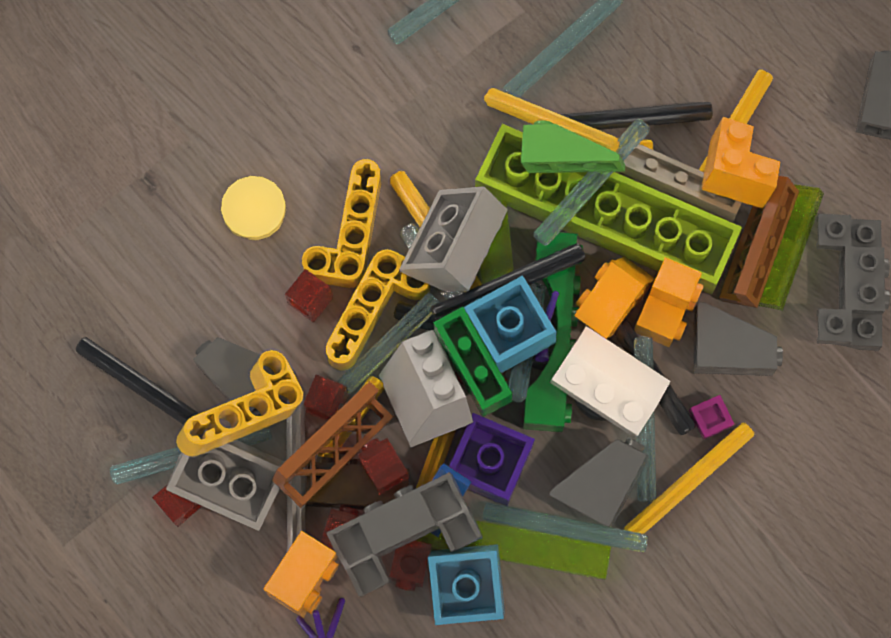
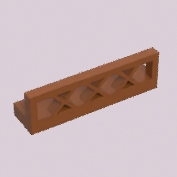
M778 176L776 189L763 209L752 206L719 296L723 302L758 308L799 194V190L789 177ZM758 225L757 231L754 235L753 233L755 231L756 226ZM745 255H747L745 264H743ZM737 283V286H736V288H735L734 294H732L733 288H734L735 284Z
M370 381L276 470L272 481L300 508L393 419L394 416L375 399L379 390ZM368 406L381 418L376 425H361V412ZM355 419L356 425H349ZM342 431L356 432V445L353 447H338V435ZM361 432H368V433L362 438ZM333 440V447H326ZM319 453L333 454L334 466L330 470L315 469V457ZM339 454H345V455L339 460ZM310 463V469H303ZM295 476H310L311 488L303 496L289 484ZM316 476H323L318 482H316Z

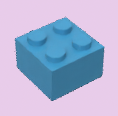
M523 276L464 307L501 373L556 343V330Z
M498 544L464 547L454 552H451L450 549L432 550L430 552L428 562L435 625L504 619L505 605Z

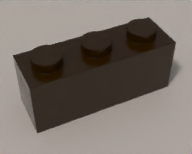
M317 457V462H315V469L330 470L334 466L332 457ZM351 459L350 464H346L306 505L311 507L363 510L365 507L378 501L386 504L396 499L394 496L396 492L409 486V468H403V463L383 462V466H370V461ZM307 476L306 492L311 488L310 476ZM316 476V482H318L323 476Z

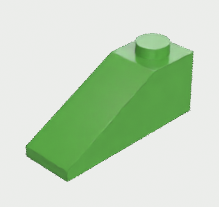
M541 120L534 122V125H523L521 163L528 173L625 171V163L620 154L557 124Z

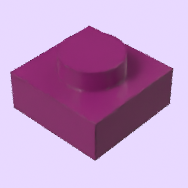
M721 395L689 409L703 440L735 425Z

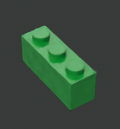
M464 307L433 322L434 332L481 416L485 417L512 402L513 393Z

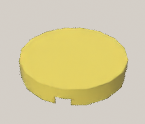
M249 176L237 180L228 187L222 198L221 211L226 226L233 234L248 238L249 240H260L270 237L280 228L285 217L286 204L282 191L274 182L264 177Z

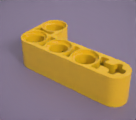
M362 159L357 161L352 167L337 249L313 246L304 252L302 266L306 277L310 281L354 288L359 285L366 271L381 188L380 169L374 161ZM365 174H370L371 177L367 180V191L362 190L361 179L365 177ZM358 203H364L369 206L366 212L360 214L352 210ZM353 233L361 234L364 237L358 244H350L346 241ZM315 259H322L326 262L325 266L320 270L309 268V264ZM347 264H353L358 267L355 274L348 276L344 275L341 269Z
M387 249L381 250L373 257L327 342L326 354L333 368L340 371L348 370L356 363L393 292L415 301L422 300L429 294L431 285L424 283L420 288H412L407 284L408 280L412 277L403 274L399 270L405 256ZM385 262H390L396 266V269L390 274H384L379 271L380 265ZM369 290H375L381 294L380 298L375 302H368L363 296ZM354 318H360L366 322L365 326L357 331L351 330L348 324ZM346 337L349 339L346 345L348 356L342 354L340 358H337L335 350L341 351L346 344Z
M270 350L264 352L250 371V379L256 391L189 418L177 436L176 443L179 450L187 456H198L290 417L301 403L303 391L283 354ZM263 366L271 368L275 375L268 374L263 369ZM278 395L286 397L290 404L281 402ZM249 407L256 408L261 416L252 414ZM219 419L228 421L232 428L223 427Z

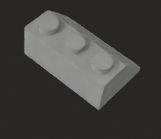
M484 186L439 190L399 270L403 274L443 291H469L508 209Z
M434 330L403 341L379 374V378L384 383L385 392L410 447L473 423L466 396Z
M238 440L198 456H187L181 452L166 490L259 531L280 489L272 479L276 470L285 461Z

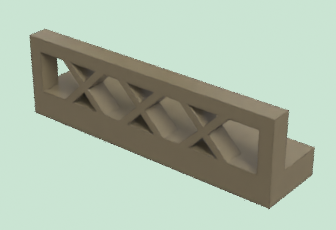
M627 140L620 154L625 163V171H621V173L632 177L634 181L651 188L655 187L671 197L689 202L699 209L716 214L733 223L742 202L701 190L704 172L632 140Z

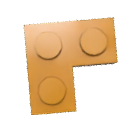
M723 117L710 140L701 190L763 209L776 189L780 161L750 152L754 126Z
M625 256L617 260L612 259L609 263L605 262L594 277L598 280L592 291L586 289L576 302V305L580 308L574 316L605 339L615 333L630 310L640 303L655 281L654 277Z
M665 257L636 323L635 332L667 347H670L673 338L680 341L687 322L682 321L683 315L686 310L693 311L704 285L698 283L702 273Z
M301 531L264 587V591L269 597L304 618L307 612L312 615L313 610H316L322 600L320 584L323 580L329 582L339 566L335 562L338 558L337 553Z

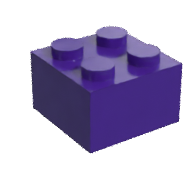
M472 413L473 423L467 425L449 467L472 482L467 490L508 506L532 451L535 439Z

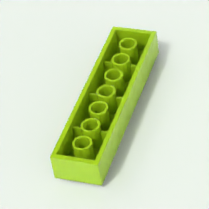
M502 123L475 179V187L484 186L504 205L568 233L578 234L577 236L623 257L625 256L659 272L665 257L702 273L698 283L704 285L702 291L710 295L713 294L740 234L741 226L616 172L528 173L521 163L523 132Z

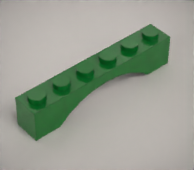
M538 231L535 261L577 244L578 234ZM575 265L542 279L550 298L553 291L559 292L554 309L556 317V343L548 364L538 379L526 391L523 429L563 432L564 424L571 423L572 404L566 403L567 393L551 384L550 381L576 343V339H570L571 327H577L578 318L574 315L579 308L573 307V295L579 296L581 276H575Z

